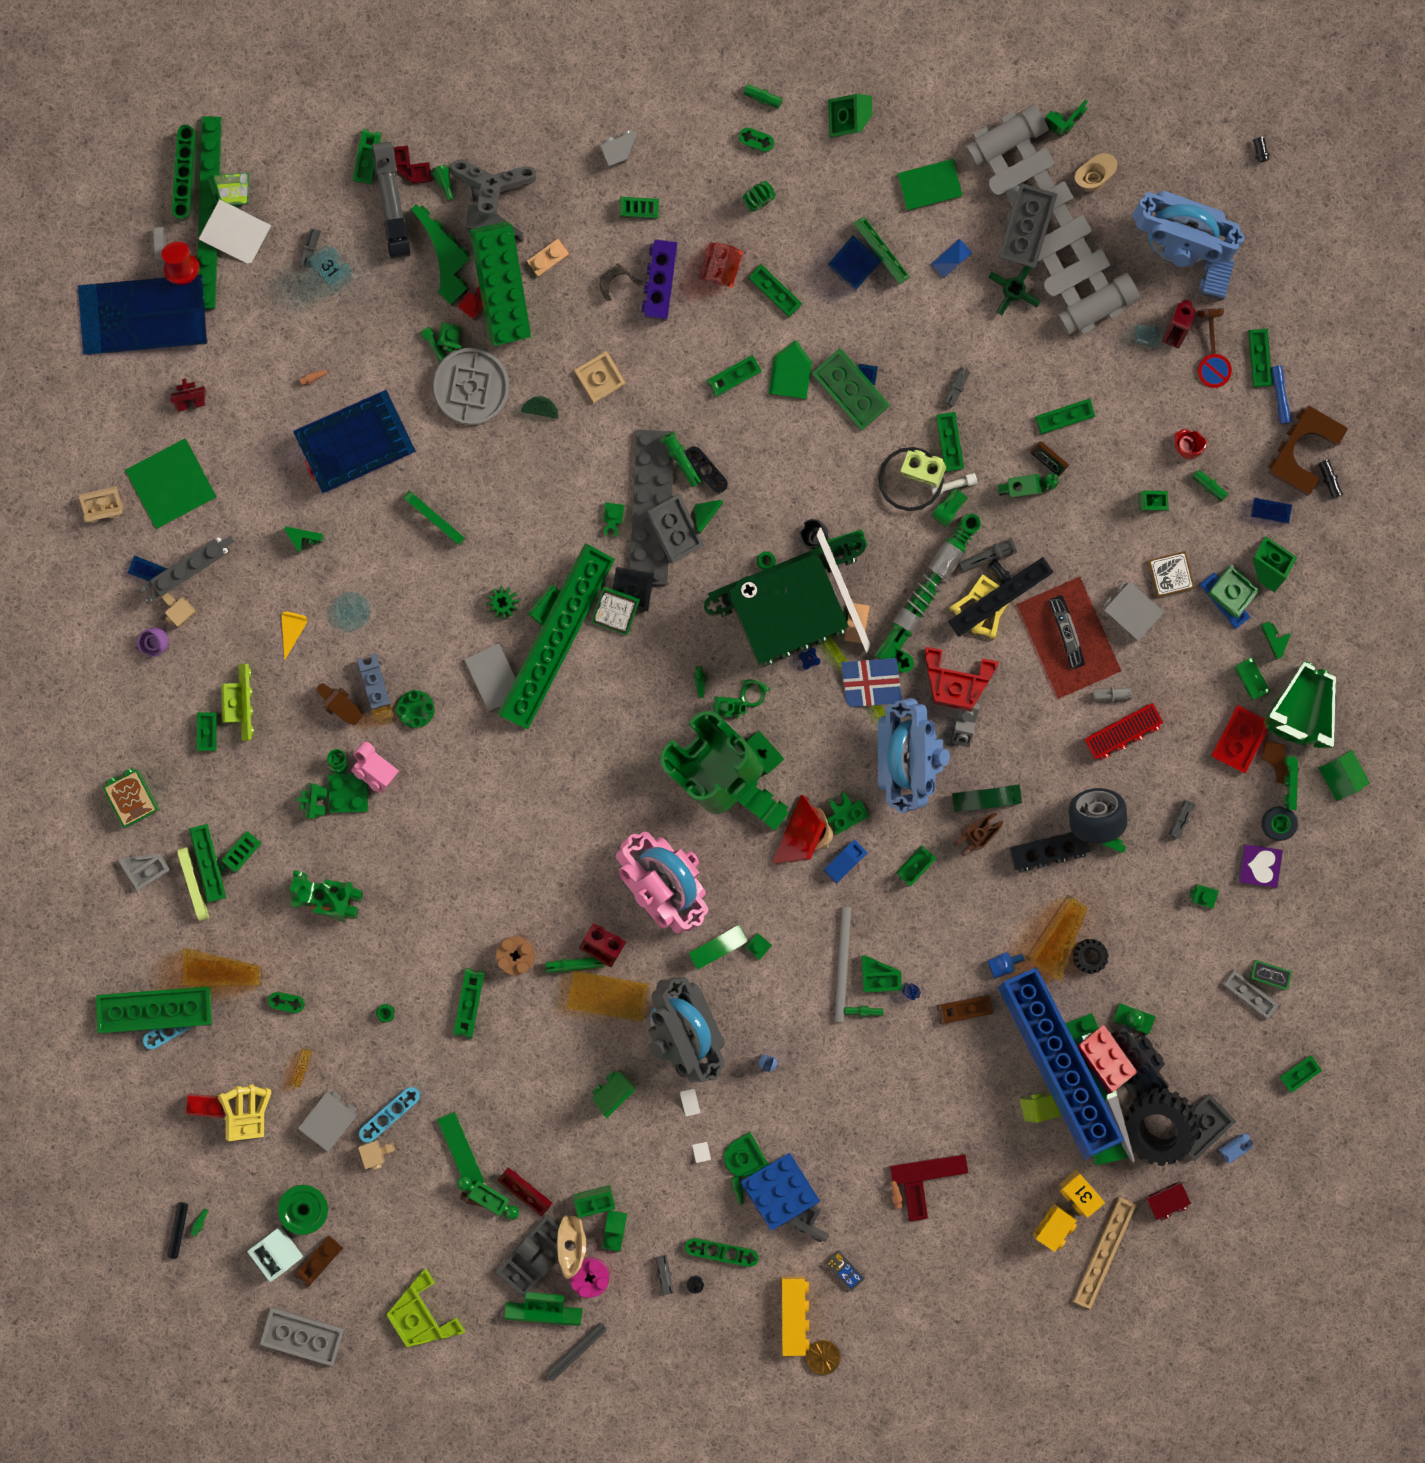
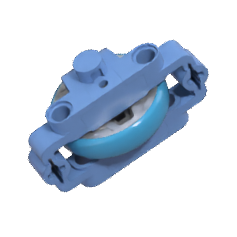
M1160 191L1157 194L1145 193L1132 213L1137 228L1148 233V240L1153 251L1164 260L1172 262L1178 267H1191L1194 263L1202 260L1217 262L1220 259L1230 261L1245 239L1243 233L1240 232V226L1235 222L1226 220L1225 214L1222 211L1166 191ZM1220 236L1226 237L1224 241H1221V239H1219Z
M913 698L899 700L887 705L885 716H882L878 721V784L881 790L886 791L887 804L890 807H894L899 813H906L927 805L928 795L931 796L935 791V774L942 772L943 766L949 763L950 753L947 749H943V739L937 738L934 723L927 720V708L925 705L918 704ZM912 716V719L901 721L902 717ZM901 787L912 790L913 794L901 796Z

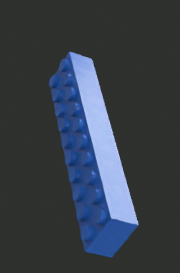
M1037 967L1004 981L998 989L1084 1160L1123 1142L1124 1139Z

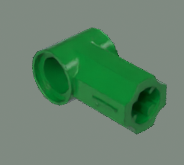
M955 488L947 499L931 514V517L946 528L956 516L955 513L968 498Z

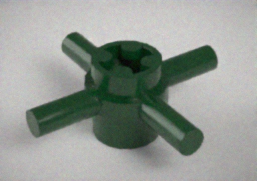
M1024 266L1017 278L1008 280L994 272L990 273L988 278L1003 287V294L1005 296L996 311L997 314L1003 316L1011 301H1018L1020 299L1025 300L1036 308L1041 301L1026 293V286L1024 284V280L1032 269L1031 267ZM1017 285L1019 293L1013 294L1010 292L1009 287Z

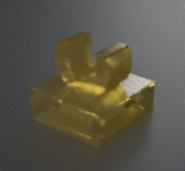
M392 705L372 710L375 722L378 721L379 725L382 726V720L386 718L389 719L390 723L393 722Z

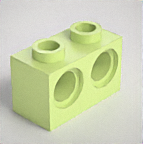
M908 450L900 472L904 477L939 488L946 465L943 459L932 456L930 458L919 450H914V452ZM913 461L920 462L917 468H911ZM931 467L938 468L935 474L928 473Z

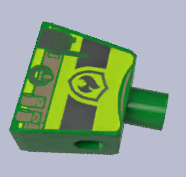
M249 172L208 177L216 205L219 199L236 208L248 204Z

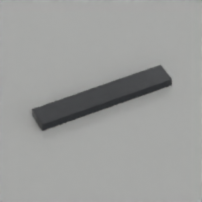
M1042 557L956 615L948 623L956 635L960 637L1054 572L1044 557Z

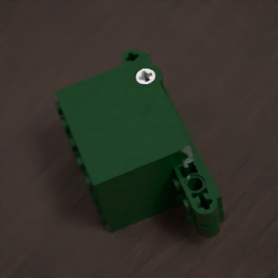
M852 534L828 543L832 555L834 550H840L843 553L842 559H835L838 569L840 564L845 563L848 566L857 562V557L866 548L865 541L860 537H853ZM854 542L856 545H860L858 552L855 549L849 551ZM821 546L709 592V598L704 602V611L709 616L721 615L722 618L732 614V609L735 610L757 666L762 665V667L773 664V659L779 657L780 660L790 657L794 650H797L798 653L810 648L809 644L815 642V645L824 643L828 640V636L832 635L833 638L843 635L846 633L845 629L849 627L826 573V570L828 573L832 571ZM747 587L749 590L753 589L751 596L748 593H744ZM722 597V602L726 606L722 608V605H718L716 611L707 608L712 601L714 604L719 603L720 600L718 598Z

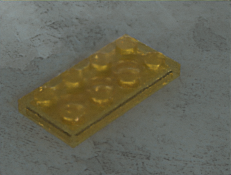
M573 970L567 1009L642 1022L649 983Z

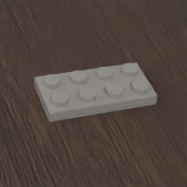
M271 1307L260 1345L334 1366L345 1328Z

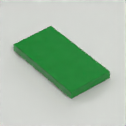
M841 347L812 372L813 376L861 431L891 406Z

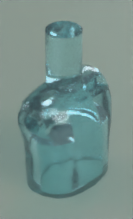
M1137 323L1133 343L1154 348L1158 342L1162 341L1164 335L1159 334L1157 326Z

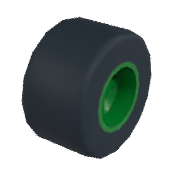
M1282 806L1272 807L1267 810L1261 821L1262 830L1265 835L1276 841H1284L1291 838L1296 833L1298 827L1297 817L1294 812Z

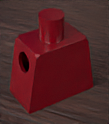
M1183 300L1177 304L1161 342L1177 349L1180 348L1190 330L1196 309L1192 307V302Z

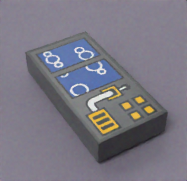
M839 1250L825 1262L826 1266L851 1292L865 1279Z

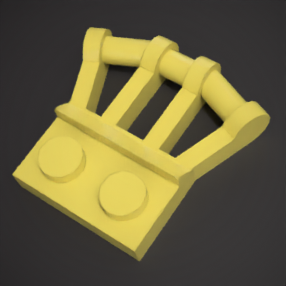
M982 574L970 593L952 605L949 610L958 615L962 612L960 609L961 605L971 598L976 600V602L998 588L999 585ZM1008 604L995 612L992 629L981 627L985 621L983 620L973 627L971 632L995 639L1000 616Z
M251 1084L247 1085V1087L235 1086L233 1090L218 1095V1099L226 1114L224 1120L226 1121L227 1141L264 1137V1112L271 1096L270 1089L258 1088ZM243 1095H248L247 1113H243ZM255 1095L261 1096L257 1111H255ZM234 1097L235 1114L232 1113V1110L228 1102L230 1099Z

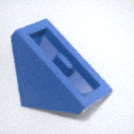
M959 239L931 265L945 278L972 252Z

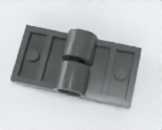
M548 1214L496 1270V1273L523 1297H525L526 1292H530L539 1280L548 1273L558 1260L557 1236L560 1225ZM570 1241L565 1242V1248L568 1249L573 1243Z

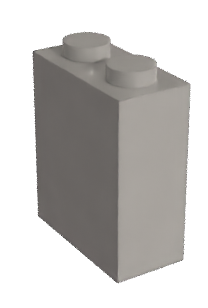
M1123 582L1116 590L1118 594L1114 598L1110 596L1103 604L1105 606L1103 612L1134 640L1139 641L1164 612L1131 582L1127 584Z
M327 1091L298 1128L327 1152L331 1150L358 1115L356 1113L357 1108L349 1102L347 1104L342 1102V1097L335 1091Z

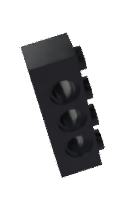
M1073 832L1009 847L1014 870L1019 869V873L1029 871L1030 866L1037 865L1038 868L1049 866L1048 862L1055 860L1056 863L1068 861L1067 857L1075 856V859L1086 857V853L1090 852L1088 843L1078 839ZM1067 841L1073 844V849L1070 852H1065L1063 848L1064 843ZM1048 846H1052L1055 850L1054 855L1051 857L1045 855V849ZM1030 850L1036 853V858L1033 861H1028L1026 858V854Z

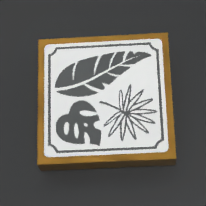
M1186 551L1148 560L1157 597L1195 588Z

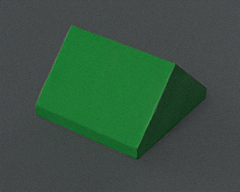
M1353 750L1318 767L1336 801L1353 795L1370 784Z

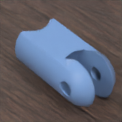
M762 1054L759 1057V1066L763 1071L771 1072L776 1068L777 1060L775 1057Z
M1240 1134L1219 1148L1228 1164L1253 1147L1254 1142L1249 1140L1250 1135Z

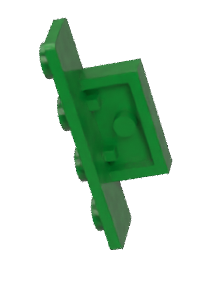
M526 1292L525 1303L506 1302L504 1319L581 1326L582 1308L563 1307L564 1295Z

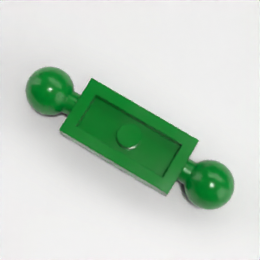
M467 1176L458 1178L456 1182L457 1188L461 1191L468 1190L467 1198L497 1216H501L502 1212H504L508 1220L518 1218L520 1213L518 1207L507 1205L510 1199L479 1180H475L474 1184H472L471 1179Z

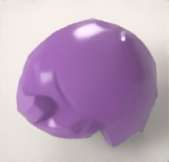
M156 627L145 629L137 639L138 649L144 654L151 655V657L160 656L169 646L168 636L164 630Z

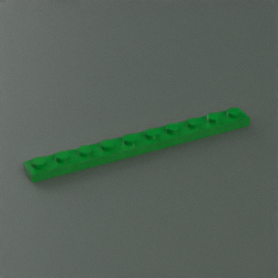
M202 116L197 260L199 262L198 275H202L205 309H216L218 249L199 240L216 207L208 177L220 175L222 117ZM197 279L196 308H200L199 280Z

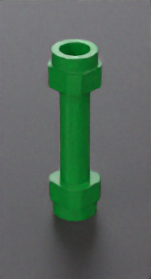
M427 327L420 334L424 341L427 340L441 363L446 356L439 345H437L433 337L435 334L430 327Z

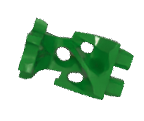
M296 870L293 872V880L289 889L291 908L307 906L312 908L313 913L319 916H327L345 923L347 919H357L359 909L358 907L351 906V902H361L363 892L354 888L352 882H336L325 879L323 883L315 884L308 880L306 873ZM337 888L338 891L336 893H331L330 889ZM321 892L323 894V898H315V893Z

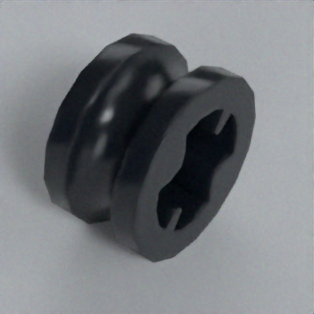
M695 1275L688 1279L687 1288L691 1293L696 1294L703 1290L704 1281L700 1276ZM694 1279L701 1283V1286H698L696 1290L692 1289L693 1286L690 1287V1283H693Z

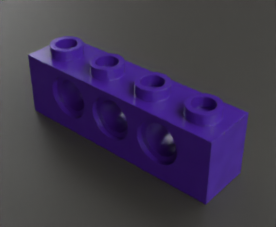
M654 239V244H650L649 255L652 256V262L647 264L646 272L650 277L649 282H645L644 286L647 300L642 302L641 312L645 313V318L668 320L677 242ZM660 256H664L667 259V263L663 266L656 263V259ZM661 275L665 281L658 285L653 281L654 277ZM654 294H659L662 297V301L655 304L651 301V297Z

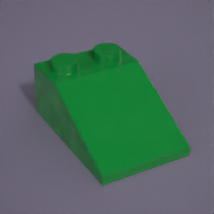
M613 1070L605 1078L607 1082L603 1086L599 1084L592 1091L594 1094L592 1100L606 1118L635 1091V1085L620 1070L617 1072Z

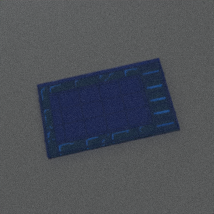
M387 390L293 431L322 494L416 452Z

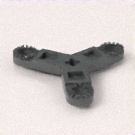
M456 160L451 164V174L453 176L455 175V177L461 178L462 181L480 189L477 212L480 217H486V219L488 217L491 219L494 215L496 216L500 192L522 187L525 184L529 185V183L532 184V182L536 181V170L528 166L491 174L465 160Z

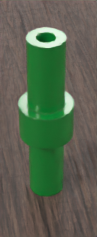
M860 1006V1008L845 1007V1015H860V1017L883 1016V1008H868V1006Z

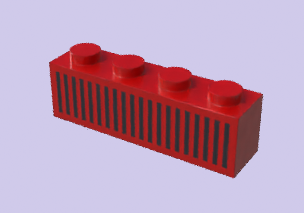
M1150 703L1083 740L1093 758H1099L1101 761L1109 757V752L1116 749L1118 752L1127 747V742L1133 740L1135 743L1144 738L1142 734L1148 731L1154 733L1161 729L1159 725L1163 724V721L1154 704Z

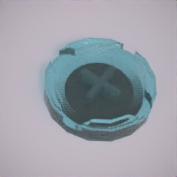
M346 592L340 595L332 608L335 622L348 630H356L363 627L371 614L367 599L355 592Z

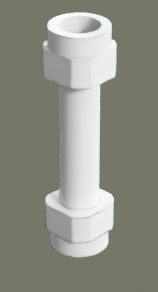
M975 473L965 475V478L944 483L940 495L944 491L965 485L969 487L978 484ZM930 486L934 496L938 488Z

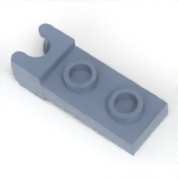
M372 654V662L369 665L364 664L361 658H358L357 661L371 709L375 710L391 705L377 655Z

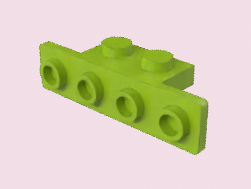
M239 664V683L221 684L222 722H241V740L250 741L254 733L253 726L251 725L253 709L250 706L252 689L249 686L251 669L249 664Z

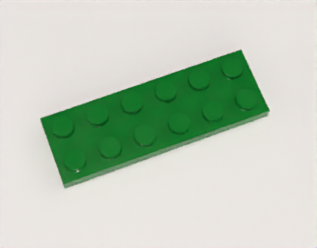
M210 986L96 995L98 1034L213 1025Z

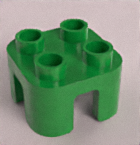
M704 711L695 715L688 724L697 733L696 738L684 749L674 740H671L661 752L660 763L664 771L703 809L711 814H721L728 811L758 781L763 773L764 764L760 755L717 713Z

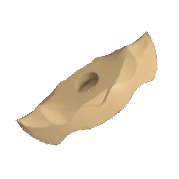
M565 1215L563 1217L557 1236L558 1260L566 1279L573 1277L579 1271L586 1253V1236L583 1231L582 1221L573 1215ZM565 1242H572L574 1250L568 1251L565 1248Z

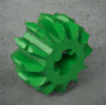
M764 181L751 187L743 195L742 199L750 211H757L770 203L775 198L776 193L772 185L768 181Z
M503 586L499 588L500 593L493 589L492 591L496 596L488 595V598L492 599L493 602L486 603L487 606H494L489 612L492 613L497 610L495 613L496 618L499 617L500 612H502L503 619H506L505 612H508L512 617L513 613L510 609L518 610L516 606H513V603H519V600H512L517 595L516 592L509 596L511 591L509 587L505 593ZM502 597H505L508 605L506 607L503 605V608H500L498 600H502Z

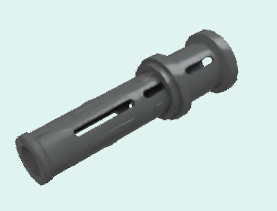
M1008 538V541L999 545L994 544L992 549L960 561L959 564L963 573L994 559L1002 560L1004 556L1018 552L1012 538Z

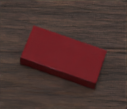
M923 1181L904 1183L909 1222L928 1219Z

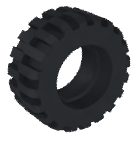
M1155 1088L1150 1093L1145 1091L1141 1096H1137L1124 1117V1123L1132 1153L1136 1152L1139 1159L1143 1160L1144 1158L1148 1160L1147 1163L1153 1165L1156 1162L1158 1166H1164L1166 1162H1168V1165L1175 1164L1176 1160L1181 1161L1185 1158L1186 1154H1189L1198 1136L1200 1125L1198 1124V1115L1194 1114L1196 1109L1192 1104L1189 1106V1100L1186 1097L1181 1098L1179 1096L1180 1093L1176 1091L1170 1093L1169 1089L1163 1088L1162 1091H1159L1158 1088ZM1150 1115L1165 1116L1175 1124L1178 1135L1171 1139L1157 1138L1148 1131L1144 1119Z

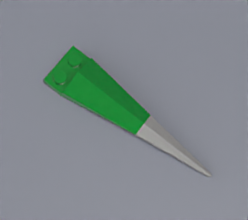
M1093 1013L1065 1023L1076 1046L1098 1029ZM1084 1060L1124 1139L1121 1144L1130 1160L1134 1162L1116 1090L1108 1094Z

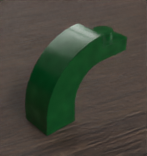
M1020 784L952 793L954 812L1022 803Z

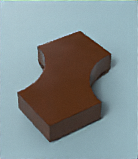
M1265 741L1261 759L1267 761L1274 768L1276 782L1284 784V776L1288 772V767L1284 764V759L1286 758L1285 745Z

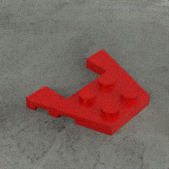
M925 647L924 654L933 704L971 712L996 671L999 662L982 658L979 675L940 668L943 650Z

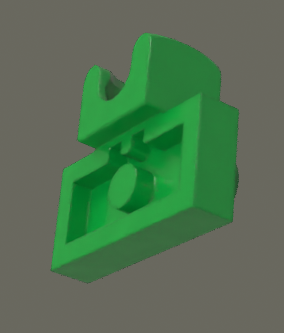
M845 791L841 792L842 802L840 804H836L832 799H828L834 813L826 818L836 835L869 817L861 800L858 799L851 803Z

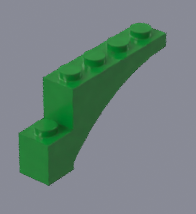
M415 204L411 211L427 230L437 254L440 270V288L437 291L453 306L468 291L465 287L467 285L465 280L460 276L458 278L455 276L471 261L469 258L471 254L463 246L459 248L455 244L457 241L451 233L446 234L442 230L444 226L437 219L433 221L428 216L430 212L423 205L419 207Z

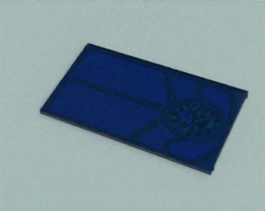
M202 274L197 275L193 281L184 285L174 284L167 280L166 277L78 285L83 355L203 345L208 342Z

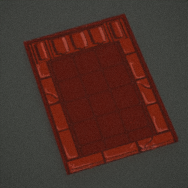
M1080 577L1017 604L1058 699L1121 672ZM1061 595L1064 597L1085 662L1084 666L1070 669L1065 647L1048 601Z

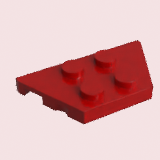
M800 795L772 862L777 865H781L784 862L794 863L799 860H811L826 825L822 818L818 816L816 809L808 802V797Z

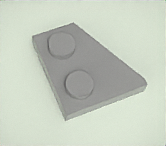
M161 854L118 859L137 891L171 871Z

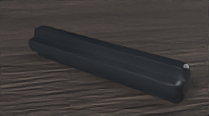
M185 1202L177 1204L167 1255L172 1259H177L179 1256L188 1210V1203Z

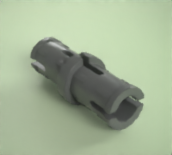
M959 367L954 381L949 385L950 389L943 400L944 403L948 404L952 397L950 406H955L960 392L964 391L963 386L971 373L970 371L965 370L964 372V368Z
M1184 799L1180 811L1174 817L1176 819L1168 833L1169 835L1180 838L1185 825L1189 823L1188 819L1196 804Z
M667 1255L655 1257L658 1268L657 1279L659 1278L662 1295L673 1294L672 1272L669 1270Z

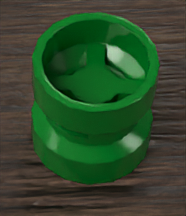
M334 749L328 753L327 762L330 771L335 774L344 773L348 767L345 753L340 749Z

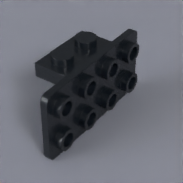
M1122 1026L1111 1033L1137 1071L1136 1074L1124 1083L1134 1098L1141 1096L1145 1091L1150 1093L1155 1088H1158L1159 1091H1162L1163 1088H1169L1168 1083L1159 1072L1165 1065L1163 1058L1155 1051L1151 1041L1143 1033L1135 1038L1126 1026Z

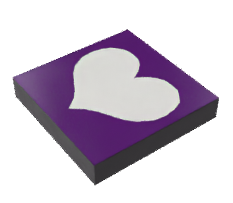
M1244 844L1239 882L1278 888L1283 850Z

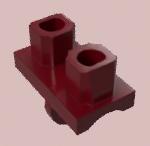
M186 378L182 379V385L176 386V390L180 392L171 393V404L174 403L177 412L188 409L186 400L193 399L196 408L205 406V386L195 388V382L188 383Z

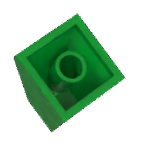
M853 94L828 99L829 137L834 138L860 133L873 115L872 96Z
M1266 536L1252 560L1258 582L1275 593L1287 578L1297 557Z

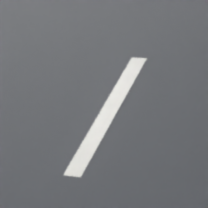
M820 527L817 538L867 653L870 642Z

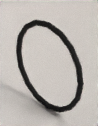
M916 447L900 448L890 454L882 463L878 475L879 489L885 500L895 508L905 511L922 510L932 504L940 495L944 477L936 494L925 504L916 507H905L896 504L887 496L883 489L882 475L886 464L892 457L908 450H919L930 458L933 456L927 450Z

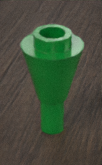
M444 164L434 167L435 172H432V175L441 189H443L447 201L453 199L454 196L450 188L449 167L445 168Z

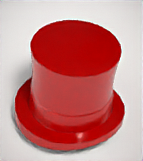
M176 241L169 243L163 248L161 257L165 262L163 272L167 280L177 285H184L197 277L199 262L194 256L190 255L187 244Z

